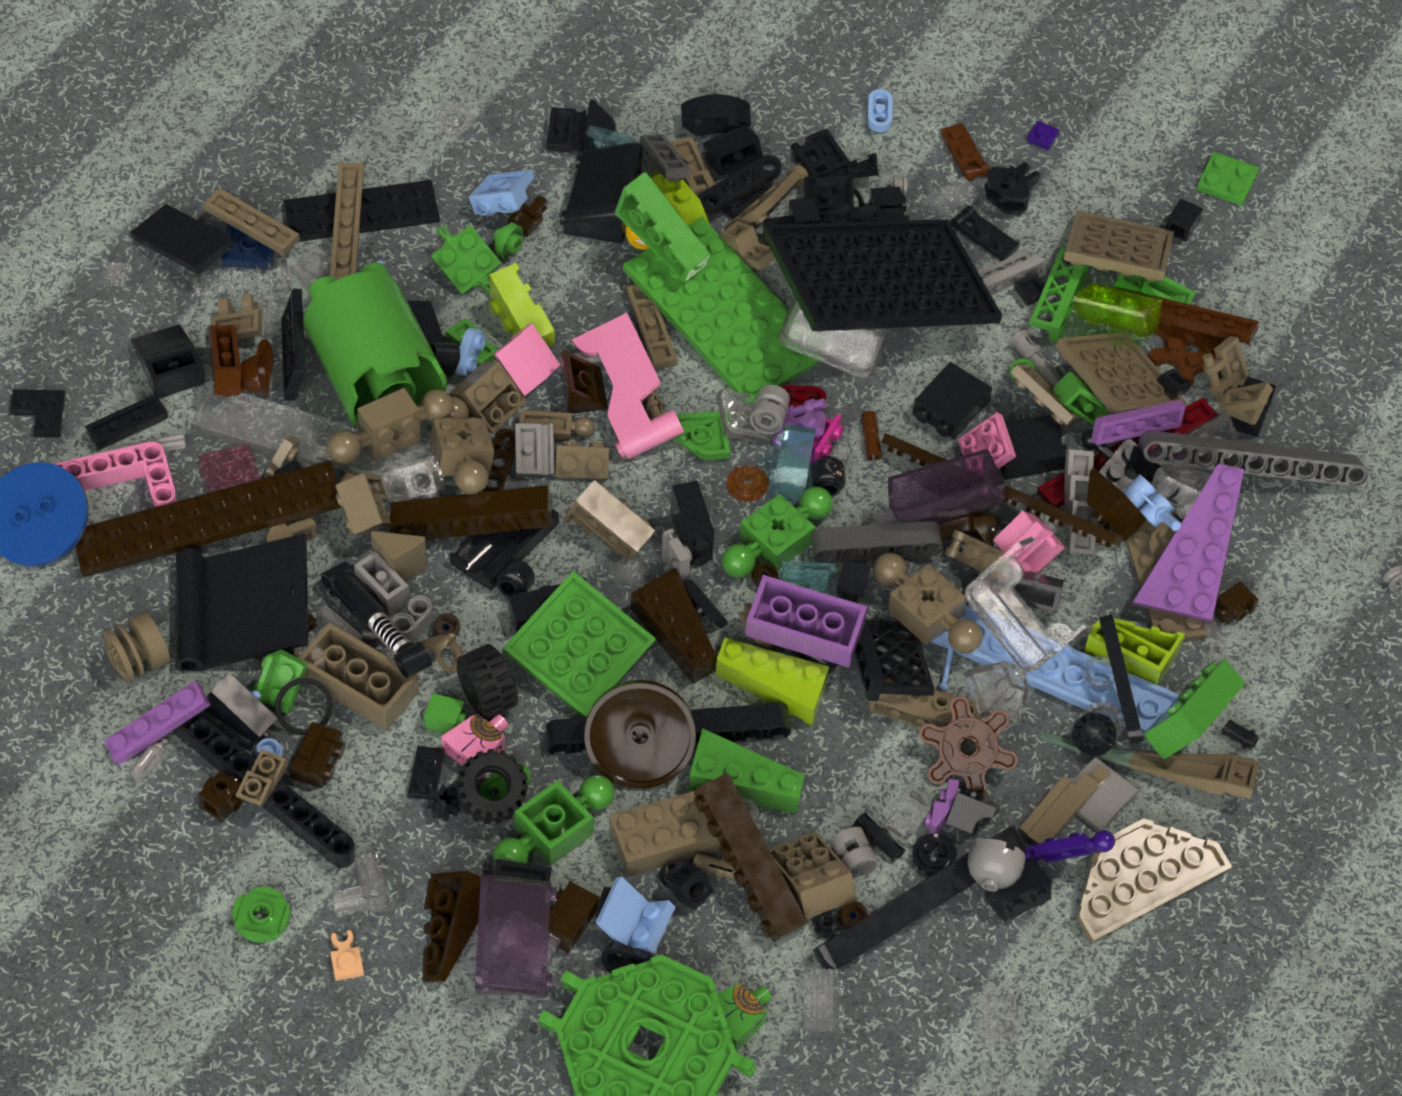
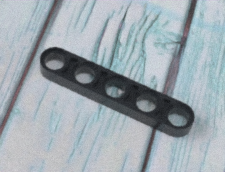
M1112 614L1099 617L1128 738L1130 744L1142 742L1144 739Z

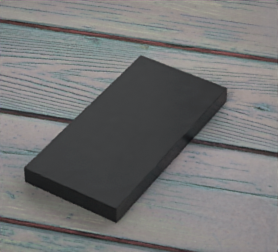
M167 204L130 232L131 237L135 241L198 275L235 246L232 238Z
M293 288L281 317L285 401H295L306 372L302 289Z

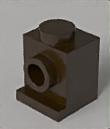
M1240 581L1217 596L1214 610L1215 616L1222 623L1226 622L1229 624L1233 620L1238 622L1248 612L1250 614L1255 612L1259 599Z

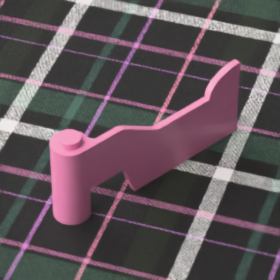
M628 313L572 339L577 349L589 356H600L613 384L607 415L619 440L615 445L621 457L626 455L629 460L685 433L674 409L650 420L641 401L660 386L661 382Z

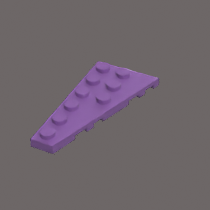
M1222 464L1216 466L1181 523L1180 529L1176 531L1132 605L1212 622L1244 469Z

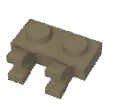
M252 294L242 295V312L235 313L234 306H229L228 298L218 299V316L211 317V325H236L237 340L262 335L263 314L259 310V303L253 302Z

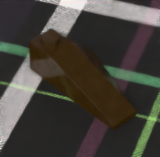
M469 871L431 874L424 908L425 910H432L431 922L424 924V933H429L431 943L423 950V982L437 983L446 981L486 910L491 881Z

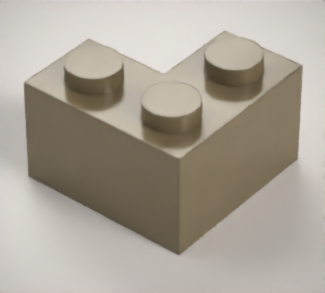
M362 473L335 485L338 491L336 493L337 501L342 508L344 507L347 515L345 518L346 525L354 535L364 536L391 524L384 506L385 502L390 501V497L382 476Z

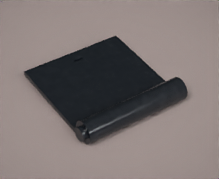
M305 533L209 557H204L202 553L190 547L184 548L176 554V669L179 671H201L265 656L281 649L286 651L309 645L307 536Z

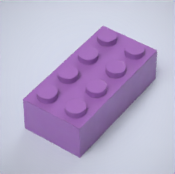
M763 575L746 621L745 636L850 667L865 623L867 606Z

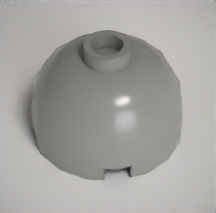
M976 840L975 845L971 844L968 853L967 864L970 875L977 883L981 884L983 889L988 891H997L998 889L1012 886L1020 878L1026 861L1025 854L1018 847L1015 846L1013 851L1006 848L1007 842L1001 840Z

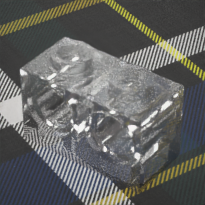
M436 455L388 467L380 473L389 503L414 500V497L421 495L423 499L437 496L438 491L445 486ZM421 473L429 477L430 484L422 481ZM397 480L405 483L406 490H401L398 487Z

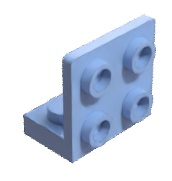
M617 877L596 920V924L615 942L623 943L649 954H655L675 906L669 900L648 902L623 877Z

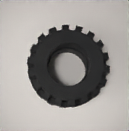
M485 644L457 658V674L462 689L473 709L485 720L518 704V692L513 675L505 659L493 645Z
M488 749L485 753L483 751L477 752L476 756H471L467 759L459 772L456 785L457 801L459 805L464 807L463 811L466 815L471 814L473 816L472 819L475 821L480 819L484 821V824H490L492 821H495V824L501 823L504 819L512 818L514 812L524 802L528 790L527 774L523 772V765L516 762V757L505 755L506 751L500 750L498 753L494 752V749ZM488 772L499 774L507 782V795L498 801H488L482 798L475 788L477 778Z

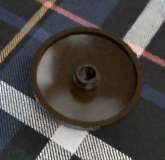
M649 680L626 681L609 688L592 705L585 723V747L593 765L610 781L628 788H652L665 784L675 778L690 761L696 742L695 721L687 703L671 688Z

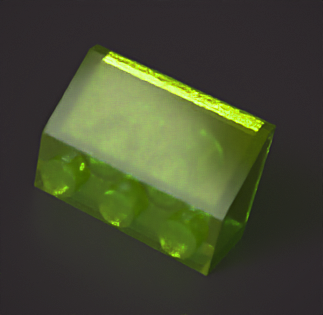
M1090 283L1073 298L1078 318L1085 319L1089 324L1109 325L1113 330L1132 331L1136 336L1140 337L1150 336L1158 329L1163 300L1095 283Z

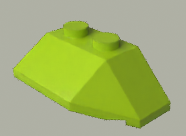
M658 168L647 173L687 225L701 217L709 224L700 199L683 179L681 181H669L665 179Z

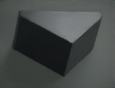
M590 100L583 135V150L595 148L615 136L616 121L595 100Z

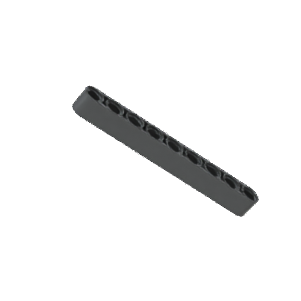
M1147 431L1139 439V446L1146 460L1158 464L1215 470L1218 464L1244 469V474L1352 487L1363 485L1367 481L1369 474L1361 459L1350 454L1158 431ZM1158 444L1156 448L1148 450L1151 445ZM1183 447L1180 452L1174 453L1176 448ZM1208 450L1205 455L1199 456L1201 451ZM1233 453L1230 458L1224 459L1227 454ZM1258 456L1255 461L1249 462L1252 457ZM1283 459L1280 464L1274 465L1277 460ZM1308 462L1305 467L1299 468L1302 463ZM1333 465L1330 470L1324 471L1327 466ZM1358 468L1356 472L1349 474L1352 469Z

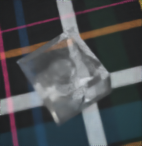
M1164 464L1156 471L1151 485L1156 490L1155 493H1160L1175 508L1174 512L1184 519L1212 473L1201 468Z

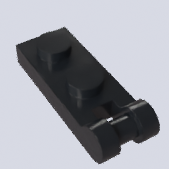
M966 206L961 211V215H956L950 220L952 227L1001 261L1006 260L1019 248L1020 243L978 215L972 206ZM968 221H970V222H972L973 224H972L971 226H969V225L966 224V223H967Z

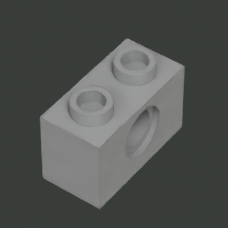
M376 551L354 565L356 578L388 612L389 617L408 605L410 600L409 585Z

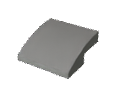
M1095 757L1071 782L1075 785L1084 773L1090 775L1098 765L1110 772L1107 779L1076 814L1098 832L1105 830L1118 817L1119 812L1137 796L1138 789Z

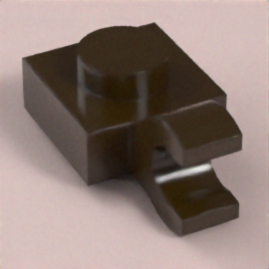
M538 195L530 206L523 203L521 208L508 218V224L515 223L521 226L523 235L529 237L543 221L542 214L548 209L545 206L547 199Z

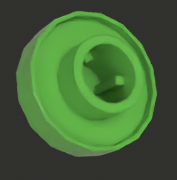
M510 223L502 227V229L498 228L496 230L493 242L495 254L505 260L509 258L507 257L509 253L515 255L520 250L523 244V229L521 226Z

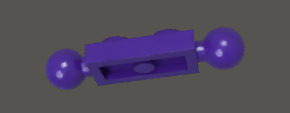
M1100 830L1094 834L1093 838L1086 836L1085 833H1072L1068 838L1064 839L1048 838L1044 840V843L1034 844V846L1027 845V851L1024 852L1025 862L1033 859L1038 863L1042 859L1050 863L1095 854L1098 851L1108 852L1115 845V837L1108 830Z

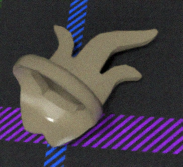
M454 633L429 636L427 639L418 641L424 645L427 652H435L438 663L443 670L451 673L457 671V658L462 655V652L456 642V635ZM446 645L454 653L455 660L451 667L447 666L442 658V649Z

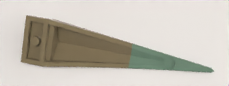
M1042 732L1037 734V737L1045 742L1081 752L1075 746L1073 739ZM1115 746L1103 755L1094 756L1222 796L1224 791L1235 797L1251 799L1260 765L1258 761L1234 754L1174 753L1163 760L1157 751Z

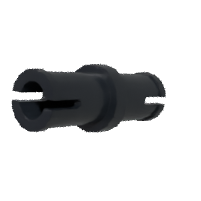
M862 813L855 820L853 825L862 828L865 835L871 840L870 844L873 847L877 846L893 863L904 855L906 849L889 835L888 829L885 827L881 828L868 813Z

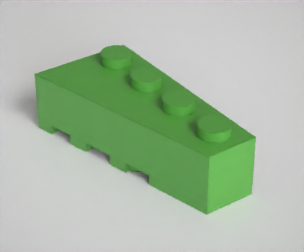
M646 172L623 188L615 214L683 283L706 266L710 256L707 248L699 241Z

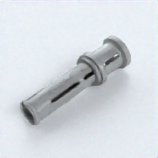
M1027 330L1019 331L1009 341L1010 347L1015 348L1022 358L1030 360L1035 366V371L1054 387L1062 379L1061 376L1045 359L1042 348L1039 345H1035L1030 339L1029 332Z

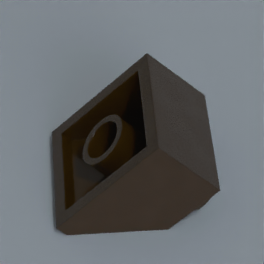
M1094 467L1090 470L1087 504L1093 510L1091 516L1100 525L1105 524L1103 528L1123 536L1122 541L1126 542L1147 519L1119 488Z

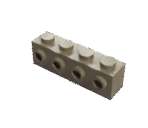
M887 679L885 681L886 684L897 685V683L892 681L891 679ZM918 682L914 683V684H916V685L925 686V685L922 684V683H918ZM937 690L934 691L933 696L880 694L878 701H870L869 711L919 728L928 723L938 727H945L952 719L950 702L955 696L948 692ZM969 700L971 713L976 718L982 719L985 706ZM965 739L963 743L972 745L973 740Z

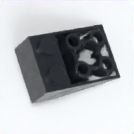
M180 324L131 339L152 392L158 398L205 384L201 360L193 343Z

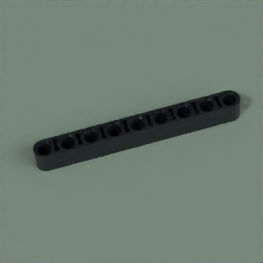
M782 703L690 709L695 721L696 742H699L702 728L720 737L729 739V741H744L746 738L756 737V740L771 739L773 736L783 735L788 737L791 734L788 707ZM587 717L549 721L545 725L548 753L554 755V752L564 751L565 754L582 753V750H586L584 731Z
M200 713L172 731L218 771L223 772L227 776L232 775L236 777L241 783L247 770L251 771L256 761L254 757ZM201 736H207L206 738L199 739ZM220 752H227L224 755H218ZM240 768H246L244 771H237ZM279 779L262 807L338 868L351 866L355 861L353 839ZM282 800H283V801H287V802H285V803H283V804H278V803H277V802L282 801ZM299 817H306L305 820H297ZM321 833L327 834V835L324 836V837H318V836H317L318 834H321ZM339 850H347L346 853H337Z
M1015 825L990 838L1007 842L1006 848L1013 851L1015 846L1023 853L1027 851V845ZM968 853L814 948L812 951L825 973L829 975L975 884L976 881L970 875L967 864Z

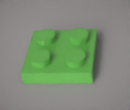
M1213 151L1196 190L1243 206L1260 167Z

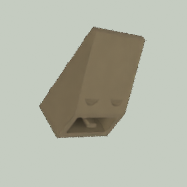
M817 832L805 834L798 839L780 844L769 850L806 920L842 906L846 902L856 900L851 871Z

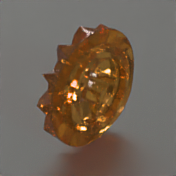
M745 463L740 468L735 466L734 471L729 473L727 479L729 492L735 498L742 501L760 499L766 494L769 487V479L765 471L759 470L757 465L748 467ZM744 478L747 480L753 479L752 485L749 483L743 484Z

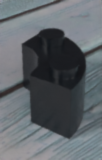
M710 94L692 98L681 104L682 127L696 136H704L711 133L724 134L746 124L748 127L751 126L750 103L738 97Z

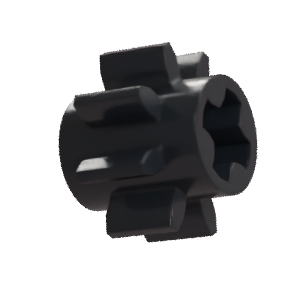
M441 785L438 792L432 789L429 794L431 800L428 801L426 808L431 809L433 818H443L447 822L450 814L457 817L460 811L458 806L460 805L457 801L456 788L451 789Z

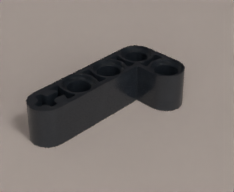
M407 300L446 376L447 382H450L460 361L459 345L457 343H445L433 304L430 300Z

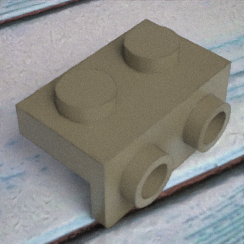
M562 441V446L557 445L555 477L608 480L609 448L604 447V443L589 442L588 447L578 446V442Z

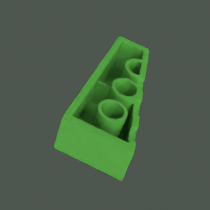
M1226 659L1217 664L1212 661L1200 671L1202 674L1190 682V688L1182 692L1177 697L1178 700L1143 734L1163 760L1199 738L1246 684Z
M702 728L690 772L689 790L696 791L699 786L729 773L743 802L797 814L805 775Z

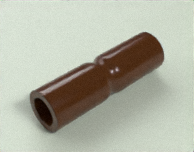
M865 411L861 414V421L865 437L866 458L868 461L872 460V455L874 454L875 460H880L882 452L878 436L877 416L874 411Z

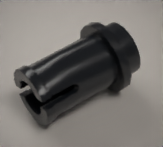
M1231 719L1226 723L1222 731V735H1226L1240 743L1243 749L1249 748L1252 750L1259 739L1256 730L1252 729L1250 731Z

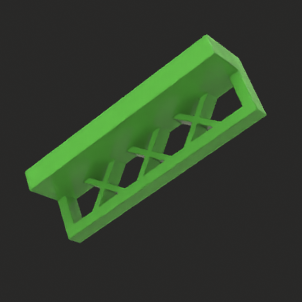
M1062 247L1030 320V326L1049 331L1048 341L1055 343L1058 342L1089 267V265L1084 264L1065 267L1062 260L1066 248ZM1065 275L1068 282L1058 286L1054 279ZM1057 293L1061 300L1050 304L1047 297ZM1047 312L1053 317L1052 322L1038 319L1039 315Z

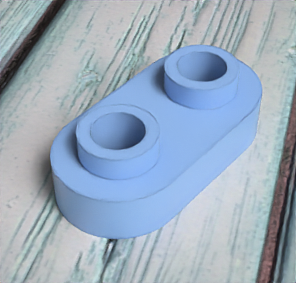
M876 89L869 94L867 124L875 132H886L892 125L893 97L886 90Z
M468 328L459 347L460 361L455 371L457 375L468 376L477 368V359L486 343L482 330Z

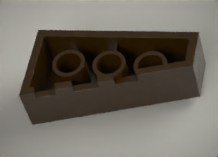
M676 568L631 593V610L693 684L715 672L716 653Z

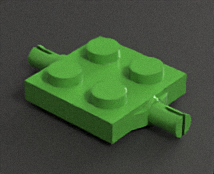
M441 225V229L438 228L436 233L444 240V244L431 255L433 261L462 296L473 288L481 286L490 297V274L502 266L501 261L471 225L453 236L445 225Z

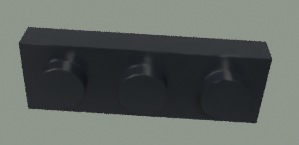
M154 394L86 425L85 429L97 450H100L167 419L168 412L157 395Z

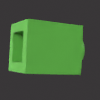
M432 693L424 714L426 729L447 733L468 719V713L465 712L464 701Z

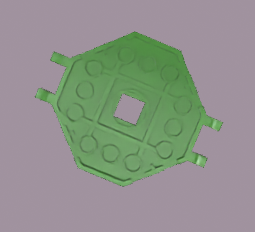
M662 954L652 957L650 961L637 965L630 964L612 970V973L597 978L593 976L583 980L571 972L565 971L560 980L564 983L563 988L576 994L564 1016L560 1019L543 1010L538 1018L541 1027L557 1033L575 1096H719L717 1094L732 1067L752 1078L757 1069L754 1065V1060L736 1053L713 978ZM641 1026L665 1037L655 1058L652 1060H648L628 1050Z

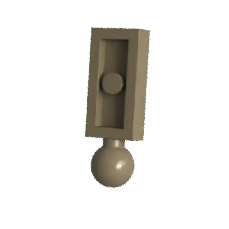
M520 410L519 423L553 424V439L571 440V432L586 438L591 436L595 429L594 422L588 417H581L574 422L572 421V413Z

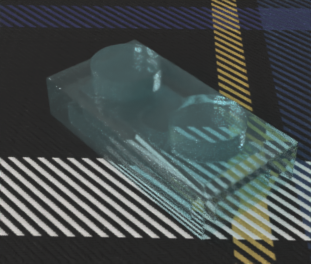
M589 125L586 133L594 139L593 143L599 147L628 142L639 143L628 134Z

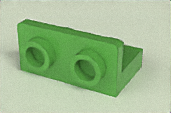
M282 649L268 654L261 665V669H263L261 677L253 687V691H259L261 694L259 701L275 708L276 698L280 690L290 681L304 678L309 663ZM301 684L291 687L284 694L281 701V712L288 714L293 709Z

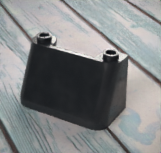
M628 142L585 149L582 154H577L575 163L577 173L566 211L562 210L560 216V225H564V234L619 244L623 243L625 223L615 214V210L623 188L641 174L642 143Z

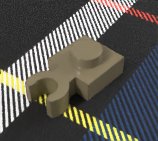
M294 435L285 438L264 475L266 477L274 476V471L283 467L286 463L295 460L300 452L298 446L301 440Z

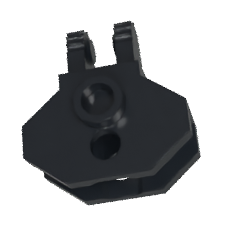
M1026 162L1021 163L1016 168L1014 166L1010 168L993 166L986 172L987 183L984 185L986 200L1005 214L1022 215L1028 208L1029 189L1039 181L1041 175L1039 172L1034 171L1026 176L1025 174L1030 168ZM1004 198L1006 202L1002 203L998 199Z

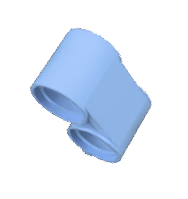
M1140 474L1122 491L1155 528L1164 522L1173 531L1180 529L1181 523L1171 515L1175 508L1160 493L1156 494L1154 487Z

